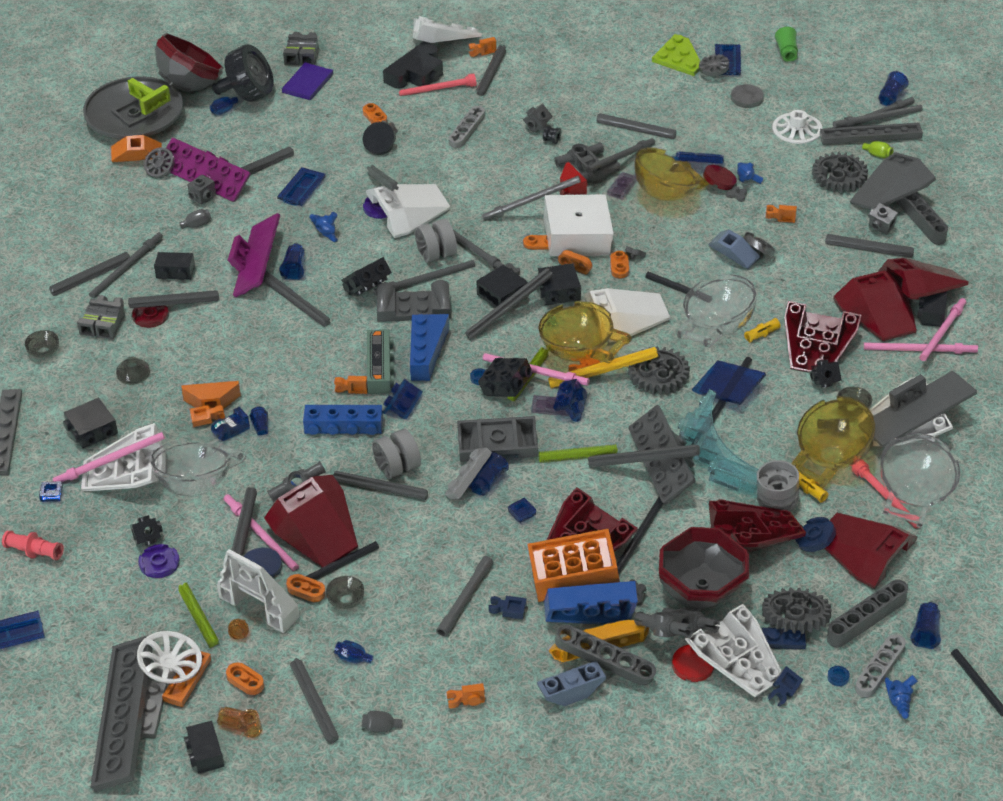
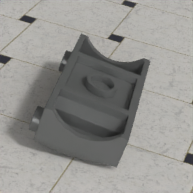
M434 281L431 284V291L395 292V286L388 282L377 285L378 322L412 320V315L449 314V319L451 318L450 291L447 281Z
M535 416L457 421L460 462L469 461L470 454L479 448H488L492 452L491 455L518 454L519 458L538 457Z

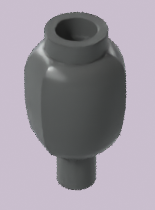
M199 209L188 214L186 219L179 222L182 229L185 227L195 228L207 224L212 218L208 209Z
M369 711L368 714L362 715V728H366L370 732H388L392 728H402V719H393L391 714L383 711Z

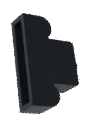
M423 41L383 70V82L394 88H404L407 82L416 86H425L437 81L443 75V61L438 59L437 46Z

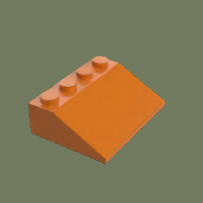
M609 529L527 544L538 602L544 601L548 588L620 582Z

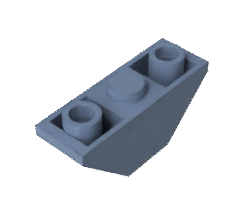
M729 229L719 232L708 244L748 270L760 258L759 254L743 237Z
M594 661L538 681L537 685L546 701L567 706L588 698L606 679V675L598 662Z

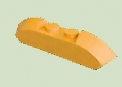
M623 620L583 631L620 648L643 642L648 635L649 627L636 625L634 620ZM569 635L562 638L566 641L571 640ZM555 643L548 650L554 659L561 662L579 658L558 648ZM587 643L580 644L583 649H590Z

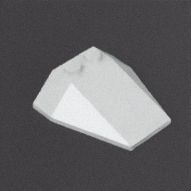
M153 423L136 429L84 460L83 465L158 434L156 424ZM159 441L90 470L89 475L88 472L83 473L81 490L130 489L162 481L165 457L162 442Z

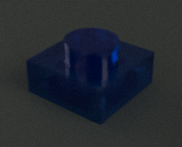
M62 481L42 482L39 494L40 502L60 501L63 489Z
M525 497L508 506V512L519 523L536 515V509Z

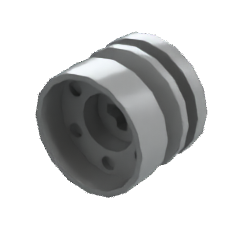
M773 460L766 462L759 468L757 472V501L759 505L791 511L797 506L799 502V472L794 465L783 460Z

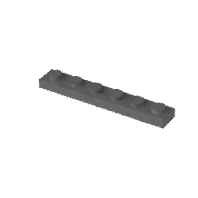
M918 122L820 129L819 134L822 144L922 138L923 131Z
M21 389L2 390L0 475H9L22 397Z

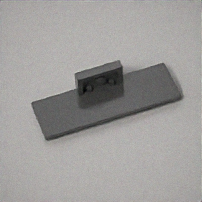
M954 371L947 373L926 385V378L920 374L890 391V406L861 422L860 428L881 447H885L977 394V390Z
M659 405L654 406L628 427L639 451L685 446L687 444L681 434L677 435L671 430ZM693 456L644 462L664 504L670 502L695 483L696 480L690 469L695 465L691 458Z

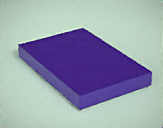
M304 63L282 87V93L311 101L331 78L333 70Z

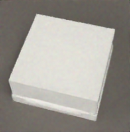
M606 194L545 195L543 219L550 257H558L564 250H569L582 256L610 255L614 233Z

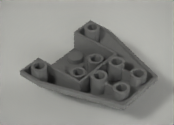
M895 152L881 162L850 200V203L869 210L876 208L879 203L887 206L927 188L936 180V177L919 158Z

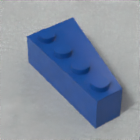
M449 314L412 315L411 381H430L436 361L441 353V348L450 330Z
M635 581L548 588L544 599L546 622L605 625L623 620H631L638 602Z

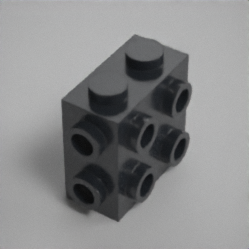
M382 257L343 278L342 285L349 295L356 293L358 296L388 280L386 276L392 272L386 260Z
M573 263L538 268V274L547 268L553 274L539 288L540 299L543 298L545 305L581 300V285Z
M503 264L476 281L477 295L496 308L528 282Z
M499 357L493 360L478 380L483 394L486 396L516 397L533 372L527 358Z
M99 397L63 412L65 417L63 425L66 431L71 432L74 442L79 443L83 449L118 434L116 420Z

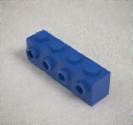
M305 405L303 417L304 434H382V405Z

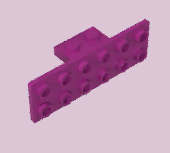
M173 137L166 147L175 158L171 174L189 182L200 175H204L214 181L217 195L232 202L236 201L251 175L249 171L229 163L223 157L218 158L209 151H202Z
M279 213L254 225L251 229L248 243L240 235L234 237L227 260L231 266L239 271L233 291L234 297L241 294L244 295L249 290L258 288L263 283L277 226L279 225Z

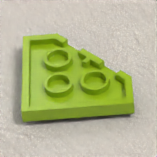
M674 34L652 57V62L695 76L699 71L700 59L689 38Z

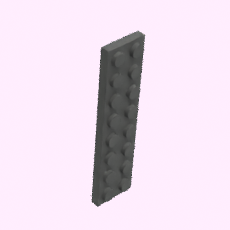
M147 636L112 647L90 785L95 792L134 781L149 678L138 664L137 650L140 643ZM147 644L143 652L152 653L153 648ZM142 658L146 667L151 664L150 658Z

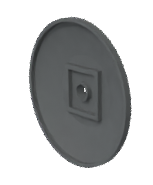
M145 76L126 77L106 83L93 91L84 103L83 113L88 126L104 136L118 139L134 135L150 136L167 129L179 118L183 110V99L179 90L164 80ZM134 78L153 90L166 85L169 87L171 101L148 115H144L141 113L139 99L129 93L128 80Z

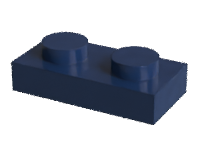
M762 628V632L771 649H806L805 630L802 634L800 630L793 633L790 629L784 632V628Z

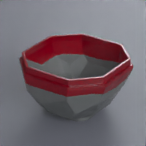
M166 33L158 39L155 46L156 66L159 69L158 74L168 84L177 89L193 94L194 91H200L216 82L223 73L224 67L208 52L187 40Z
M690 527L667 542L660 549L659 578L668 593L683 606L697 609L713 607L727 600L749 579V553L719 528Z

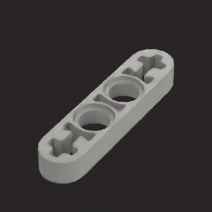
M482 106L472 107L449 136V145L451 147H462L485 117V109Z
M893 634L884 641L856 681L855 691L859 696L871 697L904 652L906 642L902 636ZM898 643L899 645H896L892 651V644ZM880 657H889L891 661L883 662L880 660ZM870 671H879L881 675L873 676L870 674ZM867 681H870L869 687L863 689L862 687L867 684Z

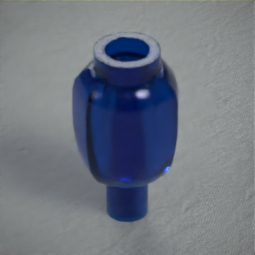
M221 97L214 100L209 106L211 113L221 115L232 109L233 104L238 103V98Z
M349 640L338 641L334 649V654H337L341 660L350 663H361L364 661L371 664L374 655L366 653L363 646Z

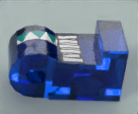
M240 407L233 409L232 415L216 420L211 426V432L221 442L250 429L249 417Z

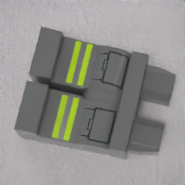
M300 32L289 34L286 49L283 51L284 65H299V62L300 65L304 63L315 65L318 51V38L315 32H310L308 35H302ZM289 58H296V61L288 60ZM306 58H311V59H312L311 62H306V61H304V60H305Z
M98 295L96 299H90V305L87 306L83 318H79L77 321L79 334L95 337L97 334L99 338L114 339L124 317V301L122 298L116 297L112 302L108 301L106 296ZM91 327V332L86 331V328ZM107 329L109 334H104L103 331Z

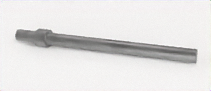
M573 177L504 206L494 207V210L482 214V217L485 221L495 216H503L505 212L580 183V177Z

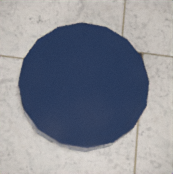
M812 518L806 521V525L802 526L806 536L795 539L801 550L816 552L824 549L834 540L836 528L828 518Z
M255 548L243 556L263 567L271 577L276 576V574L278 575L282 569L281 556L271 548Z

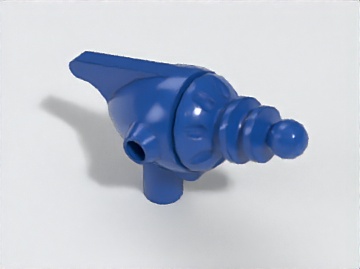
M751 162L738 163L737 174L741 182L752 179L761 184L763 177L755 174L754 164Z
M331 212L330 215L325 216L311 214L309 216L320 233L333 242L338 241L335 237L336 229L334 224L338 216L337 213Z
M911 675L904 682L899 680L891 681L886 677L885 684L889 699L897 708L902 718L907 719L910 712L911 694L913 693L912 686L918 680L914 675Z

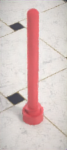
M474 73L467 74L463 79L403 89L399 91V95L406 96L461 85L474 87L477 86Z
M858 460L852 466V472L857 477H864L915 529L921 526L920 522L870 473L869 465L864 460Z

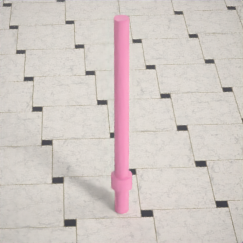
M961 298L950 309V314L921 353L920 360H927L955 318L961 315L966 304L964 298Z
M864 342V350L924 351L928 344ZM954 343V345L937 344L932 352H954V354H962L963 352L977 353L978 345H963V343Z
M487 353L483 355V360L493 362L495 358H499V356ZM529 364L533 373L565 380V383H577L588 386L590 379L576 376V373H564Z
M160 432L80 467L67 469L65 473L54 477L53 482L57 485L69 479L71 481L77 479L83 473L164 440L165 436L163 432Z
M229 494L225 495L223 500L231 507V511L236 516H240L242 504L236 502ZM251 518L250 528L271 549L277 551L281 556V560L292 571L298 569L299 565Z

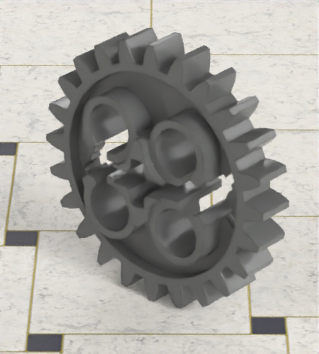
M831 152L830 156L825 154L824 157L819 156V160H815L812 175L813 179L816 180V184L821 183L820 187L826 186V190L832 188L833 192L838 189L840 193L843 190L849 192V189L855 191L856 187L861 188V185L867 181V165L864 164V161H859L860 157L853 158V154L847 156L846 152L844 155L838 152L835 155Z
M656 346L657 358L628 367L629 379L633 380V385L638 384V389L644 387L645 392L652 390V394L658 391L660 395H662L663 391L667 394H670V390L676 392L677 387L682 389L683 384H687L690 366H688L685 356H680V352L673 353V349L666 351V347L659 350L658 346Z
M790 587L789 591L781 588V592L775 590L774 594H768V598L765 597L764 602H762V616L765 617V621H770V625H776V629L783 627L784 632L789 629L793 633H796L797 630H800L802 634L804 630L813 632V628L820 630V626L826 627V623L830 622L831 604H828V599H823V595L817 596L816 591L809 593V589L801 591V588L793 590Z

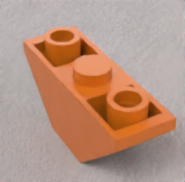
M145 135L126 136L111 146L112 162L145 160L152 150L161 148L162 143Z
M239 381L181 385L183 401L195 408L209 405L210 409L222 405L223 409H225L241 396Z

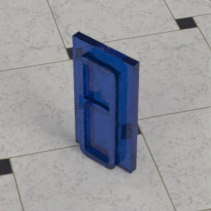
M715 44V55H724V57L728 58L730 64L729 69L721 75H741V45Z
M677 151L676 154L672 155V160L723 164L724 155Z
M301 167L280 192L277 199L290 205L302 206L323 181L326 174Z
M39 611L0 620V649L45 638Z

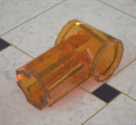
M225 706L218 712L217 723L219 726L242 731L249 738L257 737L262 733L260 716L254 709L241 711Z

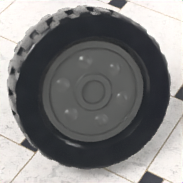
M247 44L232 50L226 55L224 65L227 77L212 85L213 92L216 95H220L233 88L242 99L252 102L271 93L274 79L265 56L255 46Z

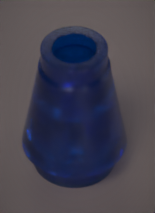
M264 407L253 408L250 411L249 418L257 435L268 434V412Z

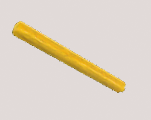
M655 347L570 372L576 373V376L590 378L658 357V352ZM553 377L548 378L551 388L569 384L565 383V380Z

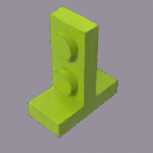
M134 78L128 80L129 93L139 99L141 113L144 115H148L171 101L169 87L166 85L153 90Z

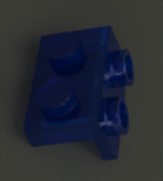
M403 379L400 384L396 383L391 389L392 396L389 395L384 401L383 413L386 414L388 410H391L402 419H407L423 391L406 379Z
M577 379L560 383L553 407L555 412L565 409L572 421H581L587 399L586 389L581 386Z

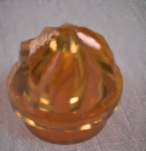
M234 619L229 623L228 633L230 637L239 640L248 635L249 627L244 619Z

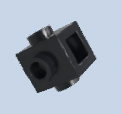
M828 359L816 361L817 365L811 366V380L816 385H821V388L833 386V382L842 381L838 362H828Z
M149 515L138 518V523L130 525L135 544L137 545L145 543V546L157 543V538H161L160 533L163 532L161 522L156 521V518L150 519ZM146 527L150 528L149 534L145 533Z

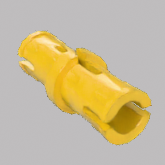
M774 318L764 324L760 323L756 328L746 331L744 337L749 343L762 336L765 338L769 333L781 328L780 322L777 318Z
M798 471L799 487L803 489L805 494H810L820 503H823L828 498L829 493L819 487L816 481L808 479Z

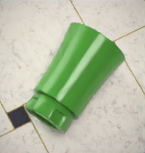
M788 26L776 31L775 40L783 60L794 61L798 53L797 32L794 28Z

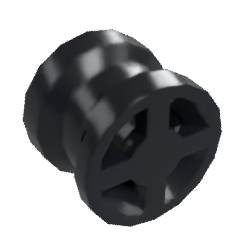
M547 125L543 132V141L546 142L548 140L552 141L553 144H557L561 138V128H551L550 125Z

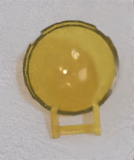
M647 147L637 152L634 161L637 182L645 193L655 199L676 201L688 196L695 189H702L709 184L704 177L700 176L691 167L688 161H675L673 157L665 155L666 150Z
M576 301L574 306L563 308V304L544 314L538 326L541 340L546 348L558 358L570 362H580L593 358L605 363H611L616 353L632 340L630 334L613 328L611 313L608 310L591 302ZM610 340L616 341L609 351L603 350Z
M836 396L837 400L828 402L821 400L811 406L799 421L796 434L801 452L791 464L808 479L816 481V484L821 488L828 484L839 469H845L860 462L873 445L875 438L873 415L865 404L854 398ZM809 459L814 464L826 469L819 476L803 467L804 463Z

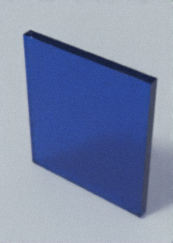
M717 360L692 388V391L741 405L764 379L766 373Z

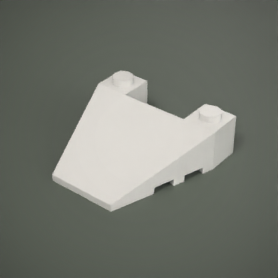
M230 549L226 552L223 562L224 569L220 572L221 579L217 583L219 598L236 606L247 594L255 597L265 604L267 624L285 633L300 617L298 604L263 567Z

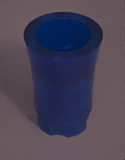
M893 71L888 74L878 96L880 104L885 106L892 105L908 87V78L903 73Z
M294 243L289 245L286 250L283 262L279 267V273L284 279L299 280L304 275L305 249L300 244Z
M492 452L470 483L469 487L472 492L484 496L490 491L498 479L509 470L507 461L501 455Z
M933 602L922 603L919 607L915 626L910 636L912 643L917 647L934 649L941 642V614L937 604Z

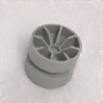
M447 219L433 222L432 227L430 224H424L415 228L417 248L421 256L423 255L426 263L438 260L440 255L445 258L457 253L455 234Z
M405 428L392 433L390 438L384 436L372 442V451L376 464L381 471L385 469L384 476L387 479L401 475L403 470L408 472L421 465L418 446L411 433Z

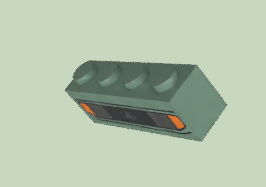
M389 329L367 330L368 394L391 393V386H394V375H391V373H394V362H390V360H394V349H390L394 348L393 336L390 337Z

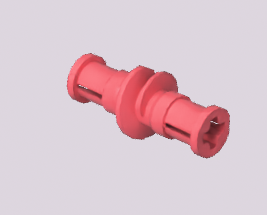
M7 530L2 537L4 548L13 547L20 551H25L26 556L32 559L38 555L50 556L53 560H59L64 551L62 543L48 542L42 537H38L36 532H31L26 536Z

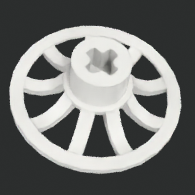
M794 110L791 113L783 114L776 118L772 125V130L778 138L795 144L809 143L820 137V129H823L818 119L802 110ZM781 119L786 121L784 124H779L778 122ZM814 121L817 126H812L809 123ZM777 126L784 127L785 129L782 131H778ZM792 129L789 138H786L781 135L789 132ZM809 129H818V132L814 134ZM797 130L801 140H793ZM803 130H804L808 135L813 136V137H812V138H809V139H805Z
M160 631L147 636L140 643L137 650V661L141 670L150 678L163 683L176 684L185 682L197 674L201 667L202 655L197 644L189 637L178 632ZM160 637L163 638V652L161 648L158 646V644L155 641H153L154 639ZM169 637L179 639L173 651H170ZM185 642L192 647V649H188L178 655L180 648ZM148 644L154 649L156 655L151 652H143V649ZM190 655H196V663L184 659ZM142 658H150L154 663L146 667ZM189 666L193 670L185 675L181 667ZM156 668V673H157L159 676L153 674V673L150 672V671H152L153 669ZM176 673H178L180 677L176 679H170L174 677Z

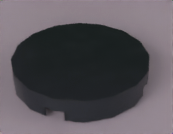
M385 122L372 123L363 133V145L372 154H386L393 148V144L396 141L395 132Z

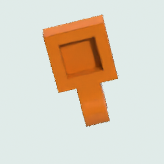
M767 205L765 218H777L778 222L795 223L797 206L779 205L778 209L773 205Z
M209 405L190 409L193 427L211 424L212 419L216 421L225 419L222 405L210 409Z
M484 684L464 685L462 690L447 691V699H454L448 700V708H456L462 702L463 705L471 706L484 703Z

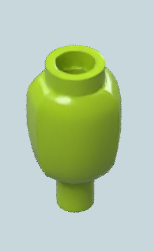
M874 141L871 144L863 143L862 149L869 151L871 155L883 159L889 157L894 152L893 147L880 141Z

